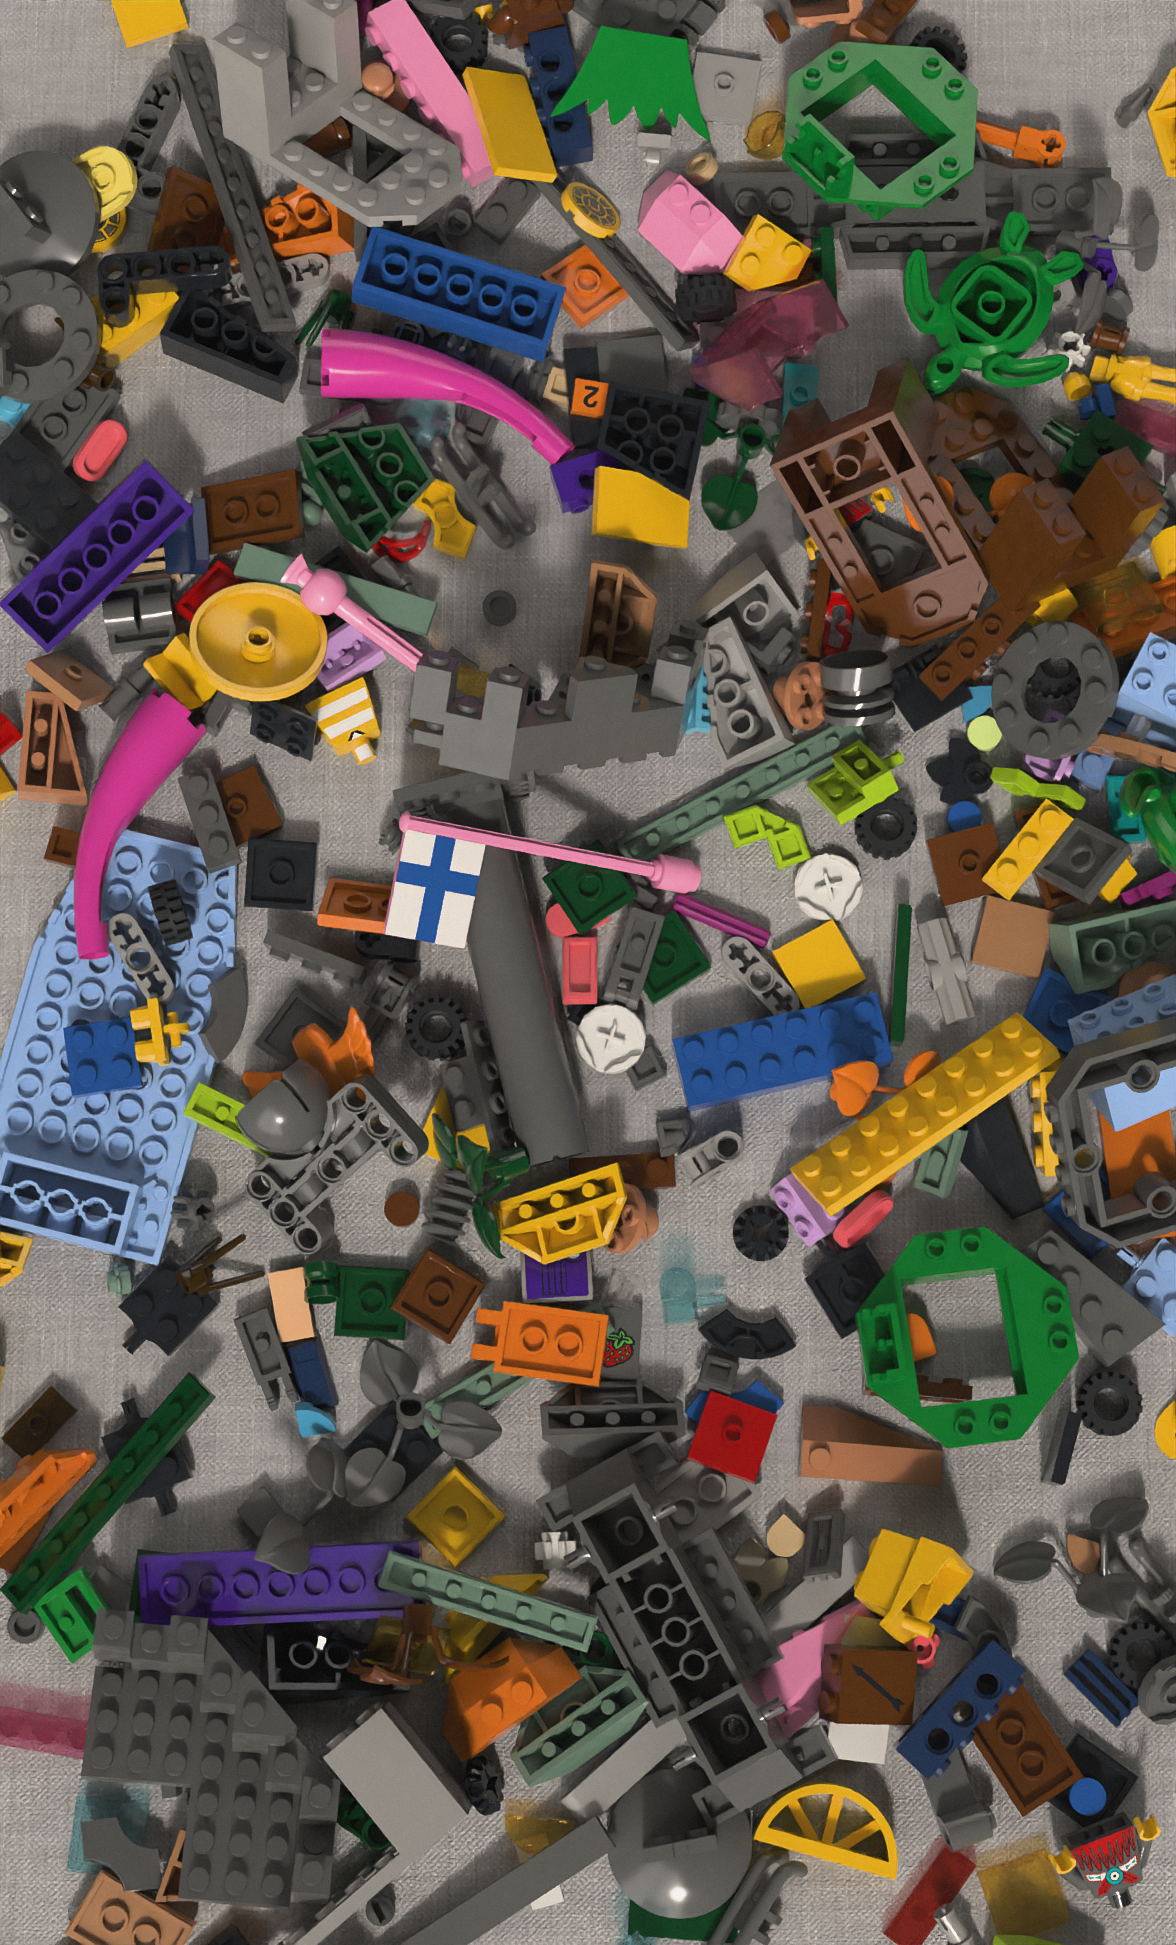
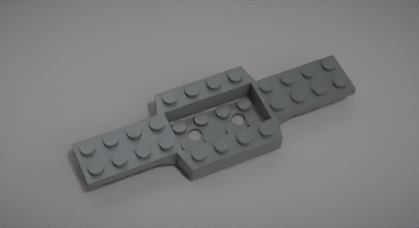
M976 132L973 173L953 186L958 192V197L950 202L944 201L939 196L923 209L897 207L876 222L867 212L863 213L857 204L826 202L796 172L716 173L714 175V206L728 218L742 236L752 217L757 214L795 239H811L816 237V231L819 228L834 227V239H839L848 270L905 269L908 257L916 249H921L926 254L928 269L956 268L962 261L973 254L985 250L988 237H1000L1003 223L1011 211L1025 215L1030 225L1028 236H1058L1062 230L1075 232V230L1094 229L1095 192L1092 179H1112L1111 167L1011 169L988 162L980 134ZM924 133L846 134L844 147L855 156L854 165L877 187H885L939 148ZM960 221L966 223L974 221L979 225L852 228L857 223L886 222L899 224L903 222L935 223ZM1112 224V231L1109 233V235H1112L1114 224Z

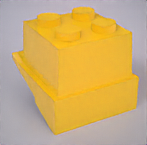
M882 1528L879 1536L875 1537L870 1544L868 1551L870 1558L865 1569L861 1570L856 1577L854 1596L872 1613L882 1617L883 1619L879 1625L902 1646L908 1648L918 1635L927 1638L932 1637L935 1625L929 1623V1621L943 1604L950 1605L971 1579L974 1570L951 1547L922 1536L920 1540Z

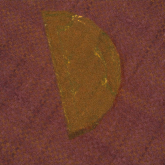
M504 1815L506 1831L512 1842L523 1852L533 1855L575 1829L577 1822Z

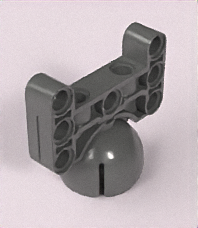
M299 1059L283 1071L280 1081H271L238 1112L235 1120L243 1135L259 1148L272 1152V1155L246 1178L245 1189L247 1194L299 1252L313 1254L330 1241L334 1232L332 1223L318 1208L325 1199L380 1149L395 1165L409 1167L425 1155L429 1147V1141L425 1132L373 1076L367 1074L358 1076L331 1098L327 1081L320 1071L311 1063ZM356 1087L364 1091L366 1101L361 1100L357 1096ZM379 1114H383L388 1118L390 1127H386L381 1123ZM353 1124V1126H354L355 1128H354L350 1133H348L347 1135L344 1134L343 1136L340 1137V1135H341L349 1126H351V1125ZM403 1141H407L413 1146L414 1154L405 1150ZM332 1158L339 1161L342 1171L334 1168L331 1161ZM305 1168L307 1172L300 1179L296 1178L293 1180ZM261 1176H265L269 1180L271 1188L263 1184ZM285 1202L292 1205L294 1214L287 1211ZM308 1228L316 1232L318 1240L310 1237Z

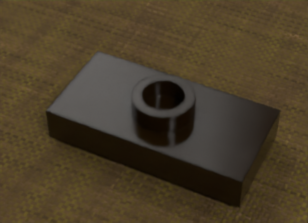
M50 1386L1 1439L22 1459L29 1454L33 1456L55 1436L78 1410L53 1386Z

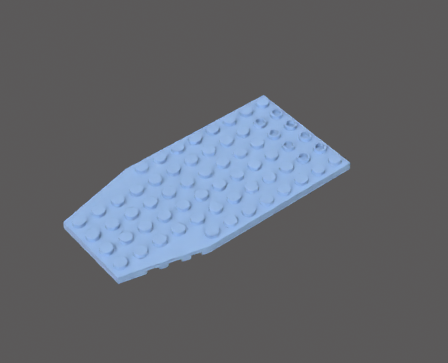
M125 829L115 844L105 875L102 892L101 922L108 924L113 916L120 913H126L134 917L175 985L173 998L168 1003L162 1005L165 1025H168L167 1013L177 1012L179 1023H188L190 1032L180 1035L182 1046L178 1048H172L170 1037H167L171 1065L160 1067L157 1062H140L143 1087L78 1098L72 1097L63 1028L131 1017L130 1010L148 1005L146 997L143 995L110 938L109 956L90 960L78 958L73 909L74 879H72L65 890L66 894L51 914L47 927L41 937H38L32 948L0 1059V1226L159 1266L173 1222V1216L170 1213L174 1202L173 1197L179 1196L181 1193L199 1128V1123L182 1114L198 1082L210 1087L216 1066L215 1059L210 1053L208 1055L198 1032L206 1025L211 1011L212 998L208 985L230 969L235 968L237 864L210 874L199 847ZM175 879L185 905L193 938L166 946L155 917L148 887ZM120 923L118 925L119 931L115 936L121 934L129 946L134 944L135 941L128 931L132 924L126 926L124 923ZM145 950L135 952L131 959L132 965L136 968L146 967L150 963V953ZM156 967L153 972L159 971V967ZM153 972L146 975L154 988L150 991V994L157 993L159 996H162L165 993L163 987L167 985V982L159 983ZM141 976L140 980L142 981L146 976ZM151 1028L136 1030L137 1041L152 1039Z

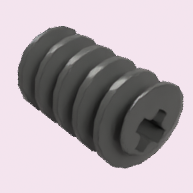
M443 1170L442 1176L449 1183L437 1184V1189L444 1196L432 1197V1203L439 1209L427 1210L426 1214L433 1220V1223L424 1222L421 1224V1228L429 1236L460 1248L461 1246L453 1238L454 1236L466 1235V1232L458 1225L459 1223L471 1222V1219L463 1212L464 1210H472V1202L469 1201V1197H481V1193L476 1195L471 1191L465 1172Z

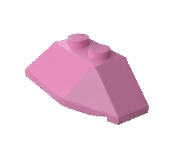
M666 170L643 193L638 226L639 234L682 274H721L725 276L723 272L742 238L740 232L728 218L684 177L669 170Z

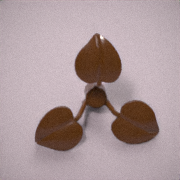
M404 1604L401 1636L393 1662L382 1667H378L376 1664L372 1667L354 1658L349 1663L347 1672L360 1675V1680L374 1684L423 1683V1678H406V1675L408 1673L412 1643H427L428 1636L432 1637L438 1662L442 1664V1667L468 1672L489 1671L509 1662V1656L489 1664L463 1662L448 1657L442 1651L438 1637L439 1627L432 1626L433 1605ZM402 1654H403L402 1663H401V1668L398 1669V1668H399L400 1661H401V1657H402Z

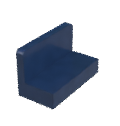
M191 498L190 505L194 508L195 512L163 542L165 572L168 575L205 574L207 572L210 557L205 498Z

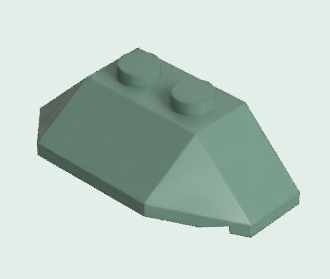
M585 1665L578 1670L582 1676L580 1680L521 1722L516 1744L513 1746L510 1756L529 1787L572 1773L632 1729L649 1701L630 1671Z

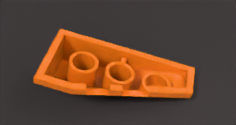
M297 184V189L284 197L279 195L270 200L271 204L259 211L275 260H287L310 253H317L327 257L354 251V217L301 184ZM227 226L222 228L219 247L228 253L230 263H239Z

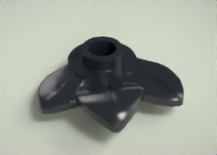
M960 738L950 739L949 757L935 760L926 766V771L931 780L943 787L940 801L949 805L967 801L972 794H983L993 784L992 779H990L992 768L980 760L977 747ZM978 773L982 776L983 781L981 783H974L971 781L970 775Z

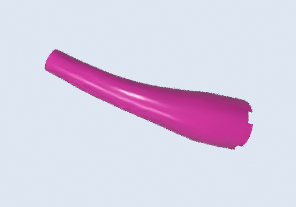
M322 329V398L425 399L462 403L488 413L513 427L533 443L532 448L551 465L563 462L575 447L557 426L530 402L502 382L463 361L409 341L381 334L349 329Z
M156 688L137 707L120 733L93 790L83 822L77 849L73 892L74 926L78 958L99 959L110 954L108 924L101 922V905L105 875L116 842L143 806L207 733L203 724L199 723L195 728L189 722L191 720L189 717L191 712L166 692L160 697L159 691Z

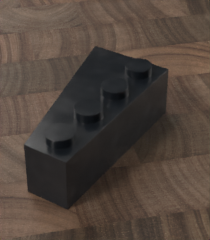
M199 289L186 290L181 293L160 332L163 354L283 404L298 377L295 356L263 333L259 334L248 326L247 321L238 315L234 316L222 307V303L212 296L208 297Z

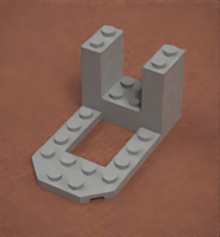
M285 0L290 56L287 58L286 51L238 22L213 38L223 136L366 226L382 227L383 221L401 220L403 226L418 225L463 191L460 148L362 89L356 1ZM341 116L405 156L366 184L302 143Z
M380 1700L374 1706H371L355 1720L359 1725L358 1728L354 1724L350 1725L326 1745L330 1752L323 1757L392 1845L382 1853L383 1857L373 1866L370 1863L354 1877L355 1881L345 1890L341 1888L328 1900V1904L317 1914L313 1912L304 1919L289 1938L285 1940L287 1945L319 1944L464 1819L473 1806L463 1786L393 1700L386 1705ZM281 1941L277 1945H284V1943Z

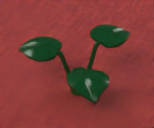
M687 387L682 396L710 401L702 447L711 446L718 437L723 441L738 438L736 450L742 459L735 479L724 474L716 475L705 483L701 493L702 508L713 527L719 531L732 530L744 524L753 515L758 502L756 488L752 484L740 482L748 459L757 458L761 454L763 447L773 456L775 451L773 447L776 448L780 434L772 436L773 447L769 443L770 439L766 438L764 429L756 424H748L742 429L737 428L735 432L725 434L731 429L722 428L715 420L719 403L728 400L712 392L698 391Z
M433 1113L434 1144L443 1165L448 1170H453L456 1168L455 1161L459 1162L465 1172L471 1191L476 1195L481 1193L484 1171H489L494 1181L500 1180L498 1184L482 1195L479 1200L472 1201V1217L476 1232L484 1246L497 1258L504 1259L505 1257L500 1252L498 1226L492 1211L488 1207V1200L502 1188L510 1186V1179L529 1173L530 1165L527 1155L521 1146L500 1153L499 1151L487 1153V1147L475 1144L464 1135L457 1136L456 1151L455 1141L449 1128L437 1113Z

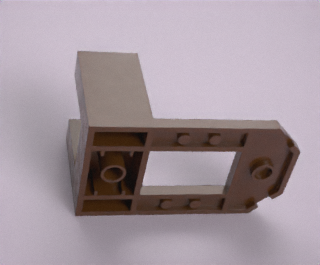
M909 357L878 370L868 405L865 408L833 422L830 420L819 398L789 410L770 467L865 631L881 637L883 634L898 639L899 644L913 648L973 624L982 597L987 589L990 576L927 464L939 412ZM895 483L939 564L882 586L837 507Z
M968 386L932 399L939 412V418L927 464L933 475L940 476L950 483L954 493L951 507L990 576L989 581L1011 613L1115 569L1166 502L1128 446L1101 456L1074 494L1011 402ZM995 447L1000 448L1015 472L1031 477L1035 481L1034 484L1020 489L997 525H995L954 465V463Z

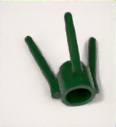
M328 290L325 299L320 301L317 310L295 339V344L300 345L312 330L306 341V346L311 347L326 322L338 325L342 321V329H349L354 313L349 310L352 299L339 290Z

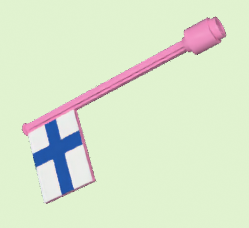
M406 811L399 818V828L403 835L383 934L465 948L485 845L644 875L651 880L653 888L686 894L688 891H696L701 880V868L699 865L694 864L692 860L659 854L655 860L646 862L412 816L409 811Z

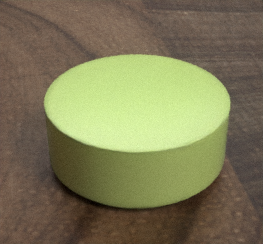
M979 716L970 723L966 736L967 741L977 747L978 751L987 752L998 745L1002 733L994 718Z

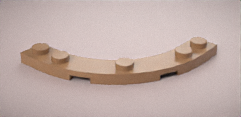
M1101 729L1098 732L1100 735L1098 739L1085 749L1090 753L1124 759L1155 768L1163 767L1176 773V753L1138 742L1139 738L1128 733L1119 732L1116 737L1111 736L1109 731Z

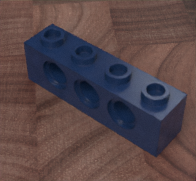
M563 26L528 33V46L523 47L526 67L532 66L534 76L529 77L533 97L539 96L541 106L536 107L541 126L546 128L547 136L545 138L555 168L593 161V145L584 104L581 103L565 113L550 117L554 108L560 102L551 100L550 97L553 95L564 96L577 76L567 27ZM547 65H554L558 67L553 71H547L544 69V67ZM560 125H568L571 127L567 131H560L556 129Z
M989 1637L893 1744V1747L927 1780L932 1775L938 1778L951 1764L952 1761L948 1757L957 1747L963 1750L973 1740L976 1734L972 1730L981 1720L987 1723L1000 1708L997 1702L1006 1692L1012 1695L1024 1682V1678L1021 1675L1025 1672V1669ZM985 1673L992 1674L995 1678L993 1690L988 1693L979 1692L976 1685L979 1676ZM958 1701H967L971 1706V1713L965 1720H956L952 1715V1708ZM935 1728L944 1729L947 1734L945 1744L938 1748L931 1747L928 1744V1735Z

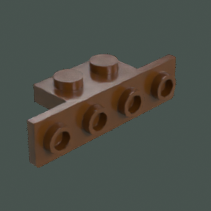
M1000 597L920 674L919 679L941 701L958 685L964 684L970 677L976 681L989 668L986 662L994 654L1000 658L1013 643L1010 639L1015 631L1041 605L1035 602L1011 613Z

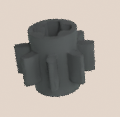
M453 333L449 341L441 339L436 349L437 351L473 367L475 366L476 361L474 358L478 349L473 348L468 337L456 336Z
M184 1187L183 1195L173 1197L174 1202L170 1213L178 1221L176 1227L186 1228L191 1231H201L202 1223H211L214 1214V1204L211 1199L207 1198L208 1191Z

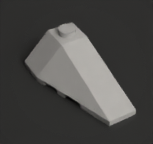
M755 552L729 570L678 622L689 620L699 623L701 627L709 628L728 617H732L744 642H749L757 638L765 640L773 637L782 627L786 628L801 616ZM672 628L654 645L658 654H660L663 646L667 647Z
M728 617L709 627L703 666L708 688V695H706L707 707L710 708L711 718L710 738L723 768L727 770L764 760L794 745V739L732 617Z

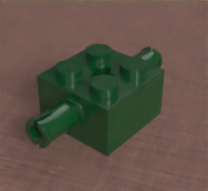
M1096 410L1083 430L1076 431L1053 415L1041 433L1067 449V454L1060 462L1057 470L1068 486L1075 491L1080 488L1101 456L1128 446L1141 466H1143L1154 447L1098 410ZM1151 478L1155 486L1163 495L1167 487L1161 485L1160 483Z

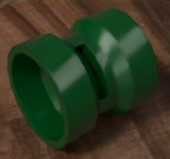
M315 1261L303 1266V1277L307 1280V1287L304 1290V1301L306 1303L323 1305L339 1301V1288L335 1283V1279L339 1275L337 1263Z

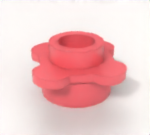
M934 1633L931 1638L918 1635L912 1644L905 1648L917 1651V1646L922 1645L924 1649L922 1652H918L917 1663L921 1664L925 1669H930L935 1665L934 1656L936 1648L940 1645V1639Z

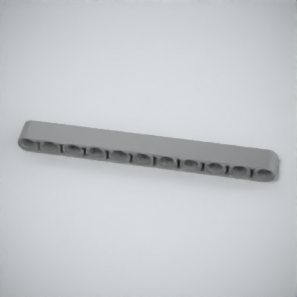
M854 1535L849 1537L843 1544L841 1578L834 1579L831 1575L828 1576V1580L821 1581L817 1577L814 1582L810 1583L803 1579L762 1616L778 1645L792 1639L791 1633L799 1629L804 1631L854 1585L857 1575L861 1570L865 1569L870 1558L868 1551ZM678 1717L658 1728L655 1727L651 1718L648 1719L560 1800L580 1825L597 1814L599 1817L686 1738V1734L677 1719Z

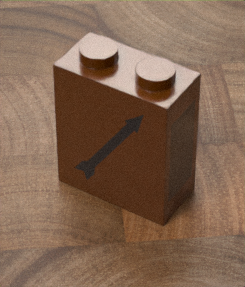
M825 1644L824 1655L821 1659L822 1684L821 1693L818 1697L819 1718L837 1724L912 1725L918 1651L899 1646Z

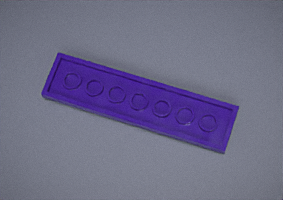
M422 1540L309 1546L311 1550L310 1563L307 1569L299 1574H288L269 1564L256 1561L254 1559L256 1549L141 1554L137 1556L141 1623L170 1626L171 1615L208 1618V1626L403 1617L404 1604L426 1605V1602L378 1587V1582L389 1550L423 1560Z

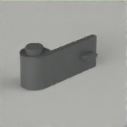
M946 1732L928 1738V1744L934 1748L943 1746L947 1739ZM958 1748L948 1757L952 1762L938 1778L932 1775L927 1780L920 1773L940 1832L951 1853L992 1838L993 1829L997 1828L996 1819L989 1806L984 1808L980 1802L976 1801Z

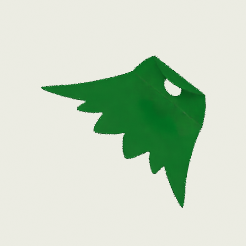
M600 26L592 48L579 73L550 115V117L565 113L589 99L587 114H591L607 100L609 118L612 125H616L623 120L634 106L642 125L650 131L662 108L667 120L674 128L677 127L678 115L680 113L684 120L699 135L711 142L694 88L686 39Z

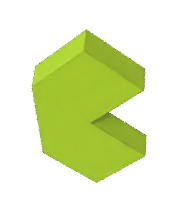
M993 767L990 776L993 782L1011 794L1020 797L1031 795L1034 798H1040L1043 802L1047 798L1060 809L1080 811L1083 809L1086 801L1084 797L1067 785L1039 783L1020 769Z
M754 805L722 817L733 849L766 838L777 870L811 858L800 826L774 815L766 809Z

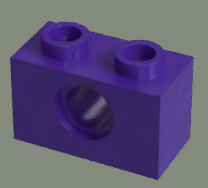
M599 450L551 465L550 478L562 514L566 512L577 514L589 509L590 505L593 504L594 487L585 488L580 484L581 481L586 478L594 479L595 468L599 466L621 469L619 461Z

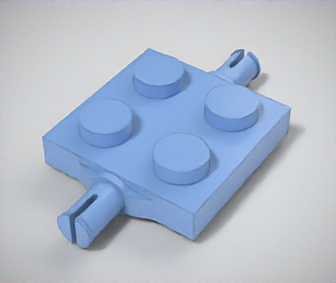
M1164 1237L1159 1239L1150 1252L1143 1256H1139L1129 1246L1121 1247L1116 1255L1132 1267L1128 1279L1121 1288L1163 1321L1166 1325L1161 1329L1172 1338L1175 1337L1176 1247Z

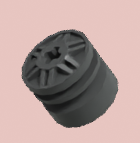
M878 650L843 651L828 655L819 661L821 684L824 688L830 690L822 696V702L826 706L823 709L825 722L839 726L872 725L891 719L896 714L895 704L892 702L894 691L892 688L884 686L893 680L892 657L889 653Z

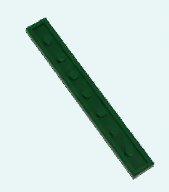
M187 1373L0 1588V1591L20 1613L27 1615L216 1398L194 1374Z

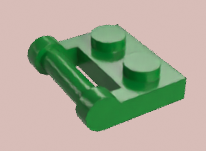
M86 1566L81 1567L47 1592L34 1606V1609L71 1664L93 1650L95 1626L70 1590L77 1586L96 1615L97 1608L110 1609L89 1579L91 1574Z

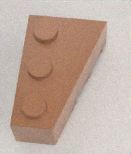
M26 690L18 799L88 806L87 793L63 701L53 693Z

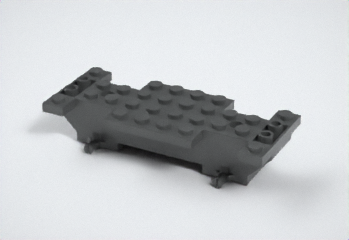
M660 1430L566 1482L564 1485L537 1499L536 1502L552 1532H556L573 1522L580 1534L582 1547L563 1556L565 1563L579 1556L578 1559L567 1564L568 1568L573 1570V1568L589 1560L598 1568L605 1583L610 1584L588 1596L587 1599L598 1616L624 1669L630 1671L649 1701L645 1708L655 1727L658 1728L678 1717L677 1719L686 1734L688 1747L669 1756L672 1764L685 1757V1759L673 1765L676 1771L693 1761H696L705 1770L712 1784L692 1794V1797L710 1829L833 1762L838 1758V1755L821 1724L788 1741L775 1716L784 1711L786 1712V1705L783 1704L772 1710L771 1708L783 1702L782 1698L778 1696L768 1703L753 1675L785 1657L715 1528L711 1527L682 1544L668 1518L669 1514L679 1510L678 1505L674 1504L664 1510L665 1507L674 1503L675 1499L670 1496L660 1502L648 1480L679 1463L664 1433ZM628 1520L636 1522L639 1526V1536L636 1540L629 1539L624 1533V1525ZM731 1718H738L743 1721L745 1725L744 1736L738 1737L730 1732L728 1724Z

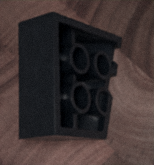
M611 381L597 448L690 501L710 401Z

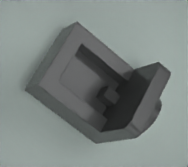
M784 627L781 628L763 652L747 641L745 642L759 671L761 670L767 676L778 662L783 665L794 651L792 647L794 635Z
M218 691L213 702L208 700L200 714V718L203 719L201 724H203L208 733L217 737L232 708L251 716L252 705L248 700L235 698Z

